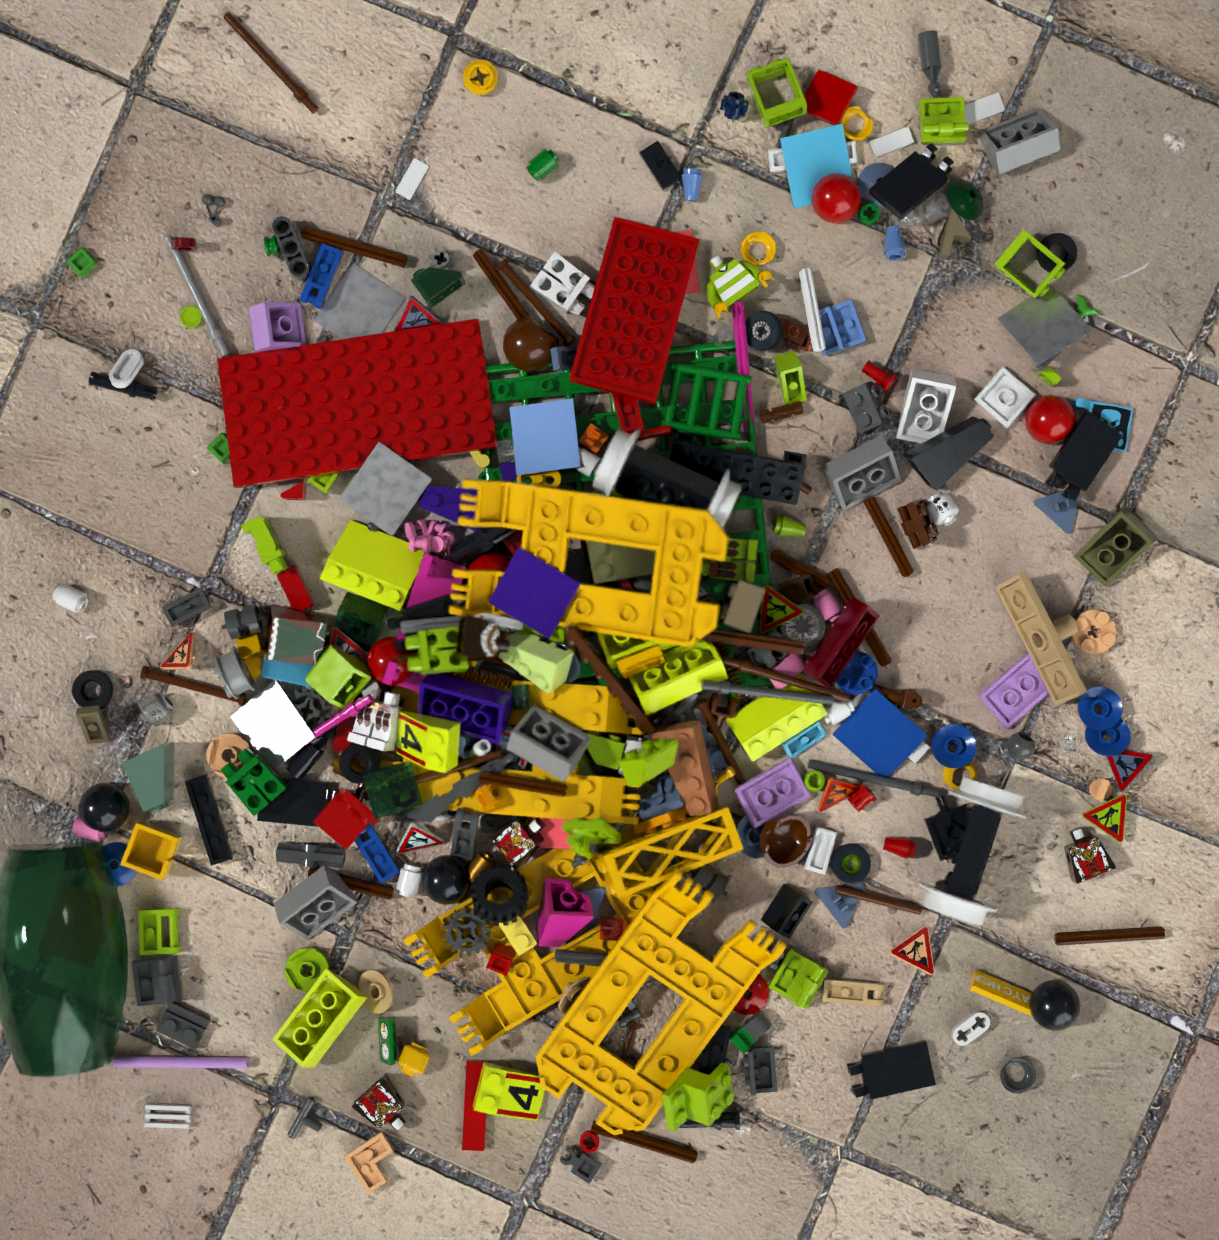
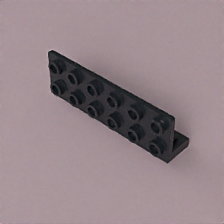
M675 430L670 461L718 482L716 491L727 469H729L730 480L742 485L738 495L797 505L806 469V454L784 450L783 460L697 445V434Z

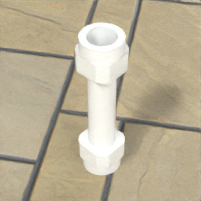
M482 739L475 743L472 750L469 749L463 753V756H460V761L488 753L491 748L489 741Z

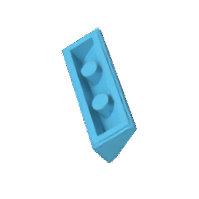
M265 653L260 676L312 687L304 678L314 665L267 660Z

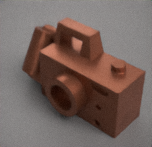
M780 317L783 327L781 339L787 341L786 348L799 353L800 349L811 352L812 343L809 329ZM808 336L805 345H802L805 337ZM790 344H795L799 346V348L795 349L793 347H790Z

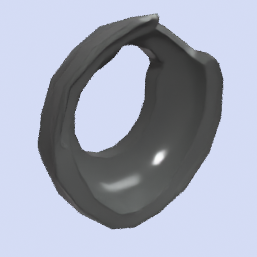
M1025 1058L1011 1059L1001 1070L1000 1078L1002 1085L1012 1093L1021 1094L1026 1092L1033 1086L1036 1079L1034 1066ZM1011 1064L1019 1065L1024 1069L1025 1075L1021 1081L1013 1082L1009 1079L1006 1070Z

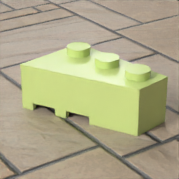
M523 630L516 631L506 638L510 640L509 650L507 653L499 652L498 657L517 670L522 676L533 682L538 688L550 695L566 682L574 653L573 650L568 649L564 651L557 648V644L542 642L540 637Z

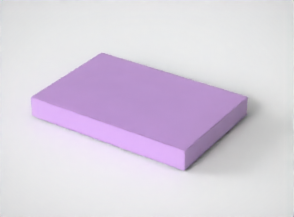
M1027 652L984 689L978 697L1006 729H1009L1048 695L1049 692Z
M791 757L784 759L733 789L753 828L761 826L774 816L785 812L811 796Z

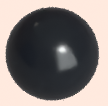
M95 784L88 788L81 796L78 806L79 816L82 822L93 830L104 833L114 831L124 824L129 815L130 804L128 797L120 787L114 784Z
M441 855L432 859L426 865L422 874V886L426 895L434 902L443 905L454 904L462 900L471 887L467 864L462 859L452 855Z
M1048 980L1039 984L1033 990L1029 1000V1007L1033 1019L1041 1027L1051 1031H1060L1067 1029L1077 1020L1080 1013V1000L1076 991L1069 984L1059 980Z

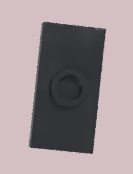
M659 141L639 152V155L662 191L681 180L680 174Z

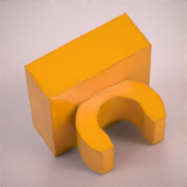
M487 784L479 787L474 794L485 813L493 810L503 798L502 794L498 797L492 794V791L498 786L491 785L488 788Z

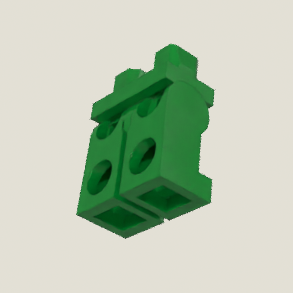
M245 748L237 755L244 764L240 770L230 761L221 771L228 779L225 783L231 787L232 791L250 813L255 816L282 793L289 784L279 777L259 753L255 755L249 748Z

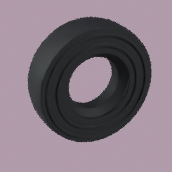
M1053 233L1041 241L1048 249L1053 245L1063 247L1065 257L1062 261L1066 263L1063 266L1065 271L1073 266L1077 258V246L1071 237L1063 233ZM1037 248L1038 263L1044 270L1051 272L1057 264Z
M85 671L74 680L72 695L76 703L81 707L99 705L100 708H103L112 698L113 684L110 678L101 671ZM91 681L97 682L101 687V693L95 699L87 697L84 691L86 684Z
M357 743L348 746L342 752L339 759L341 774L348 781L356 784H363L372 780L378 773L380 766L377 752L371 747ZM356 755H363L368 761L367 768L362 772H355L351 767V761Z

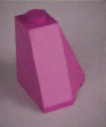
M545 878L536 925L538 946H562L594 917L591 898L585 893H579L573 888L574 884L567 879Z

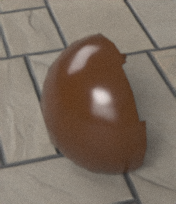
M529 316L514 321L507 328L503 336V351L506 360L518 370L528 373L545 370L552 363L550 349L559 347V339L552 333L544 330L537 321Z
M782 813L765 823L760 834L759 845L763 856L769 864L776 868H787L796 864L805 856L812 843L811 830L806 821L807 819L794 813Z

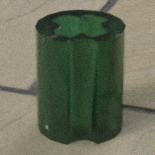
M529 684L510 687L511 693L514 694L513 710L529 709L532 707Z

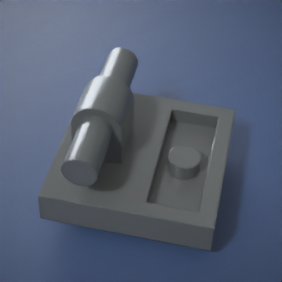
M178 955L132 962L137 1006L160 1003L169 1005L175 1001L183 1000Z

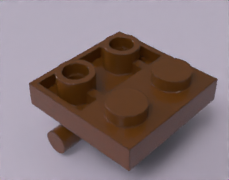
M922 499L897 508L903 522L901 523L905 536L908 535L913 549L938 540L936 536L939 535L935 523L930 522L928 516L930 513L927 509L928 504L926 502L923 503Z

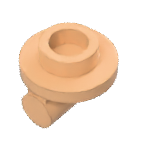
M1098 778L1091 782L1089 793L1092 798L1103 802V800H1106L1111 795L1112 787L1109 780Z

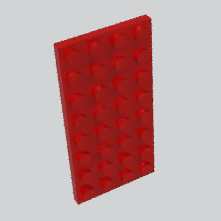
M614 217L569 382L656 404L700 239Z

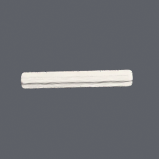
M803 268L799 271L812 349L814 352H822L826 346L813 274L810 268Z

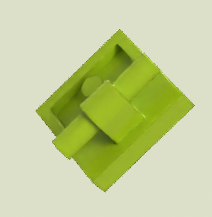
M964 97L919 100L921 145L966 142V131H968L969 125L968 122H965Z
M573 818L572 821H563L562 830L570 835L566 842L579 856H584L587 859L593 858L594 852L589 849L590 844H622L623 835L615 830V827L610 826L605 819L593 818L592 821H585L581 818Z
M789 948L768 987L795 1002V1005L808 1009L829 970Z

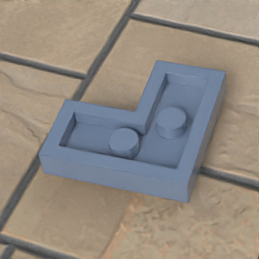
M669 771L656 776L657 793L638 800L640 805L639 814L643 821L684 806V802Z

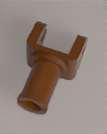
M885 687L882 688V693L888 694V696L884 697L891 703L900 704L901 708H918L922 704L921 696L908 689L898 691Z
M713 692L708 706L721 730L724 719L734 717L738 700L732 697L726 708L717 706L719 695ZM708 726V727L706 728V730H707V732H709L710 734H712V732H711V730H710V728H709V726Z

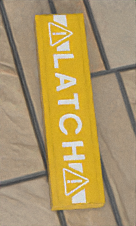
M974 971L970 987L971 991L1032 1016L1029 1007L1032 993L981 971Z

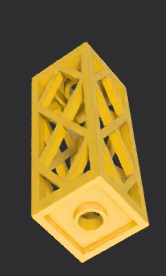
M718 805L710 814L689 816L672 826L661 827L650 834H643L622 844L596 853L598 859L595 862L599 872L605 875L606 880H603L607 893L620 899L667 880L675 869L686 873L741 851L743 846L729 808ZM715 819L717 826L703 823ZM695 828L713 831L697 853L679 850ZM686 830V832L683 834V836L680 838V840L677 842L674 848H671L677 841V839L680 837V835L683 833V831ZM720 833L719 838L716 840V842L713 844L710 850L706 851L708 847L711 845V843L714 841V839L717 837V835ZM672 836L665 847L651 845V843ZM641 849L660 853L644 874L626 871ZM631 851H633V852L630 854V856L627 858V860L624 862V864L621 866V868L619 869L620 865L623 863V861L626 859V857L629 855V853H630ZM668 854V856L664 859V861L661 863L658 869L655 872H653L655 868L658 866V864L661 862V860L664 858V856ZM674 856L688 858L667 867ZM623 878H629L634 880L624 884Z

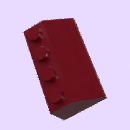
M854 597L844 605L843 613L839 619H836L831 624L830 632L826 638L821 639L817 646V651L805 663L803 671L827 688H831L880 617L870 606Z

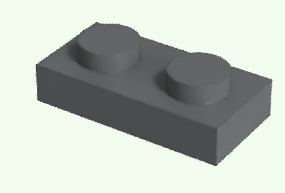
M201 587L163 606L162 609L171 627H175L212 608V605L204 589Z

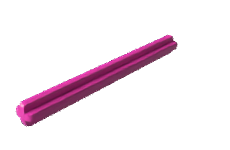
M734 302L732 304L738 374L750 376L744 303ZM750 382V384H747L746 395L748 400L750 418L754 422L752 391ZM745 400L742 411L743 417H745ZM742 421L743 432L747 434V421Z

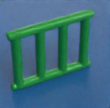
M672 362L671 370L673 374L665 419H662L660 427L669 425L673 430L740 441L741 433H739L745 394L747 384H750L752 377ZM682 373L695 375L686 423L673 421ZM703 377L717 379L708 427L695 424ZM725 380L738 382L730 430L717 428Z

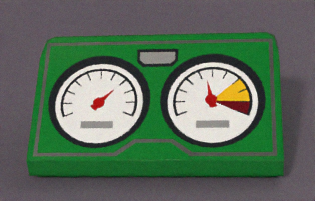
M394 1016L379 1017L380 1061L388 1065H394L397 1061Z

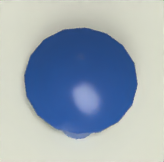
M856 651L836 680L838 687L846 693L854 695L865 693L872 688L877 680V664L870 655Z

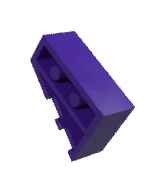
M427 486L419 507L458 524V517L468 516L469 518H475L476 511L460 510V503L477 504V502L461 500V494L467 493L477 496L478 490ZM461 525L473 531H477L478 529L482 528Z

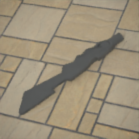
M509 752L505 756L481 766L482 770L469 774L454 783L453 789L442 797L436 794L409 812L408 818L431 823L459 796L468 798L473 790L484 785L479 783L481 771L502 774L504 767L516 759L514 754Z

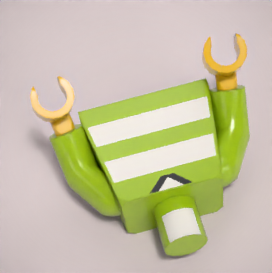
M717 255L709 261L715 273L709 277V283L707 284L708 302L715 310L717 318L721 319L720 313L726 312L729 315L728 309L732 307V304L741 301L758 289L760 286L759 281L764 288H767L768 285L765 281L767 279L774 281V278L770 271H763L753 264L743 260L737 261L736 259L726 264L722 257Z

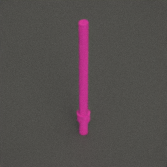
M369 694L347 704L344 710L312 730L315 738L311 741L349 716L353 717L360 713L363 707L373 701V697Z

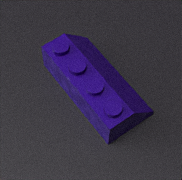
M440 673L427 674L420 682L417 714L459 722L460 734L481 740L485 739L500 745L512 714L514 694Z

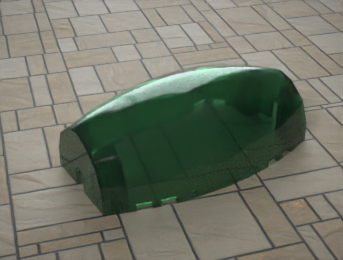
M101 841L63 843L51 846V843L13 845L7 849L0 872V1022L19 1074L33 1077L72 1075L104 1067L112 1060L119 1038L118 1032L124 1014L122 1013L124 1002L126 1001L128 947L122 902L119 901L117 882L114 881L108 864L109 859Z

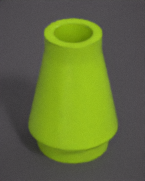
M783 514L775 516L772 532L776 533L777 536L803 537L805 534L806 524Z

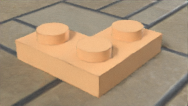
M380 1131L344 1156L368 1194L385 1184L388 1180L377 1164L379 1160L394 1151L393 1146L383 1131Z

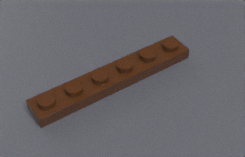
M571 622L567 625L565 638L569 644L577 646L581 651L579 655L586 664L590 662L594 667L593 672L600 681L604 680L607 683V690L614 698L618 697L622 702L620 705L627 715L632 714L636 719L634 722L641 732L645 730L649 736L656 731V724L649 715L646 716L642 706L575 623Z

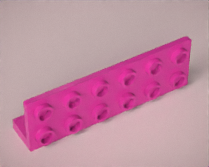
M424 553L406 607L458 591L451 589V585L453 583H462L463 578L454 577L453 568L466 569V567ZM399 628L396 639L406 638L405 634L401 632V628ZM389 661L382 683L391 685L392 680L397 681L400 669H396L398 663ZM413 672L407 681L398 685L419 692L420 682L427 675Z

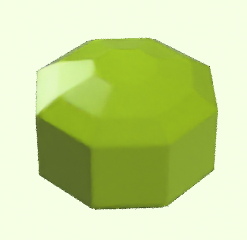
M811 770L805 774L803 782L808 790L817 792L824 788L826 778L821 771Z

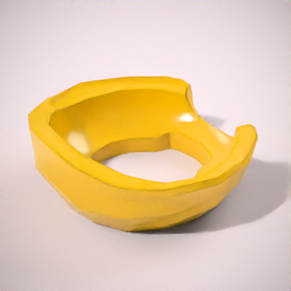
M860 106L848 107L840 124H843L845 138L854 141L864 140L870 136L874 123L873 119L869 118L861 110ZM858 115L865 123L861 132L853 134L848 131L846 124L850 118Z
M753 232L742 241L740 247L741 257L745 262L755 266L765 264L774 258L776 242L766 232ZM759 242L764 244L766 247L765 259L756 261L750 255L749 248L753 243Z
M970 761L963 768L969 771V779L977 781L979 777L978 770ZM944 766L942 773L945 784L955 790H959L960 786L952 782L953 773L957 768Z

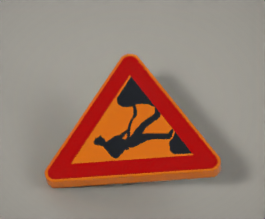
M831 777L827 781L826 788H824V793L817 808L818 811L822 812L852 796L860 788L859 785Z

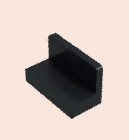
M783 884L762 916L761 921L777 933L790 939L813 901L790 886Z

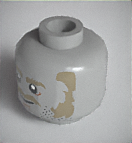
M155 693L140 705L142 712L140 717L147 725L151 723L154 726H160L172 717L174 705L165 694Z

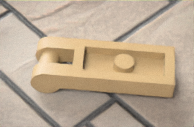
M825 978L821 1000L822 1002L883 1007L882 991H885V984ZM868 990L874 991L873 998H867Z

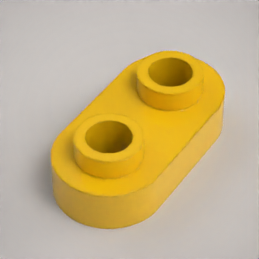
M557 470L517 475L516 478L517 483H524V480L529 478L532 480L531 485L559 488L561 485V475ZM548 478H553L554 482L552 484H548L546 480Z

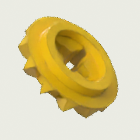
M475 60L464 69L463 83L467 90L476 96L486 95L494 90L498 83V74L490 62ZM477 70H479L482 76H487L484 78L483 86L479 81L474 80L477 78Z

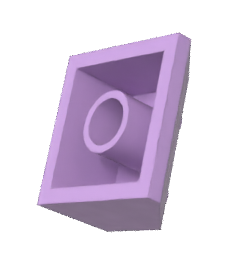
M263 302L249 307L255 351H270L306 345L301 303Z

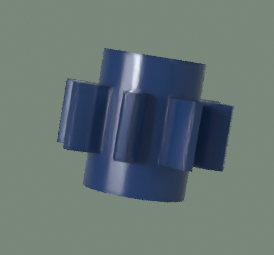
M730 92L728 96L724 95L720 110H725L724 116L726 118L738 120L740 116H745L749 102L744 101L745 96L742 93Z

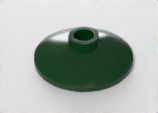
M956 179L949 184L947 199L952 209L964 219H977L984 209L983 199L977 188L963 179Z

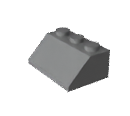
M1040 108L978 131L989 162L998 174L1009 172L1014 168L1060 151L1058 128Z
M881 436L822 465L827 482L843 511L902 481L893 452Z
M533 705L512 730L507 750L565 782L576 768L592 737Z
M323 865L274 903L278 922L308 940L358 903V901L340 876Z

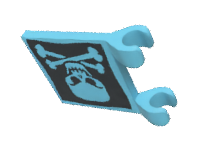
M1083 398L1074 399L1073 408L1088 410L1122 435L1113 450L1126 452L1133 408L1095 402Z

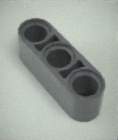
M277 217L272 223V229L288 269L297 280L305 281L308 279L311 266L297 231L287 217ZM282 224L289 225V229L285 233L279 232V227ZM296 244L297 250L291 254L287 253L288 246ZM298 265H305L306 268L302 274L295 273Z

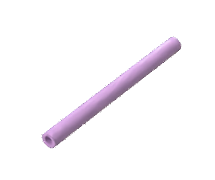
M115 1056L113 1064L114 1067L247 1069L249 1060L248 1057Z

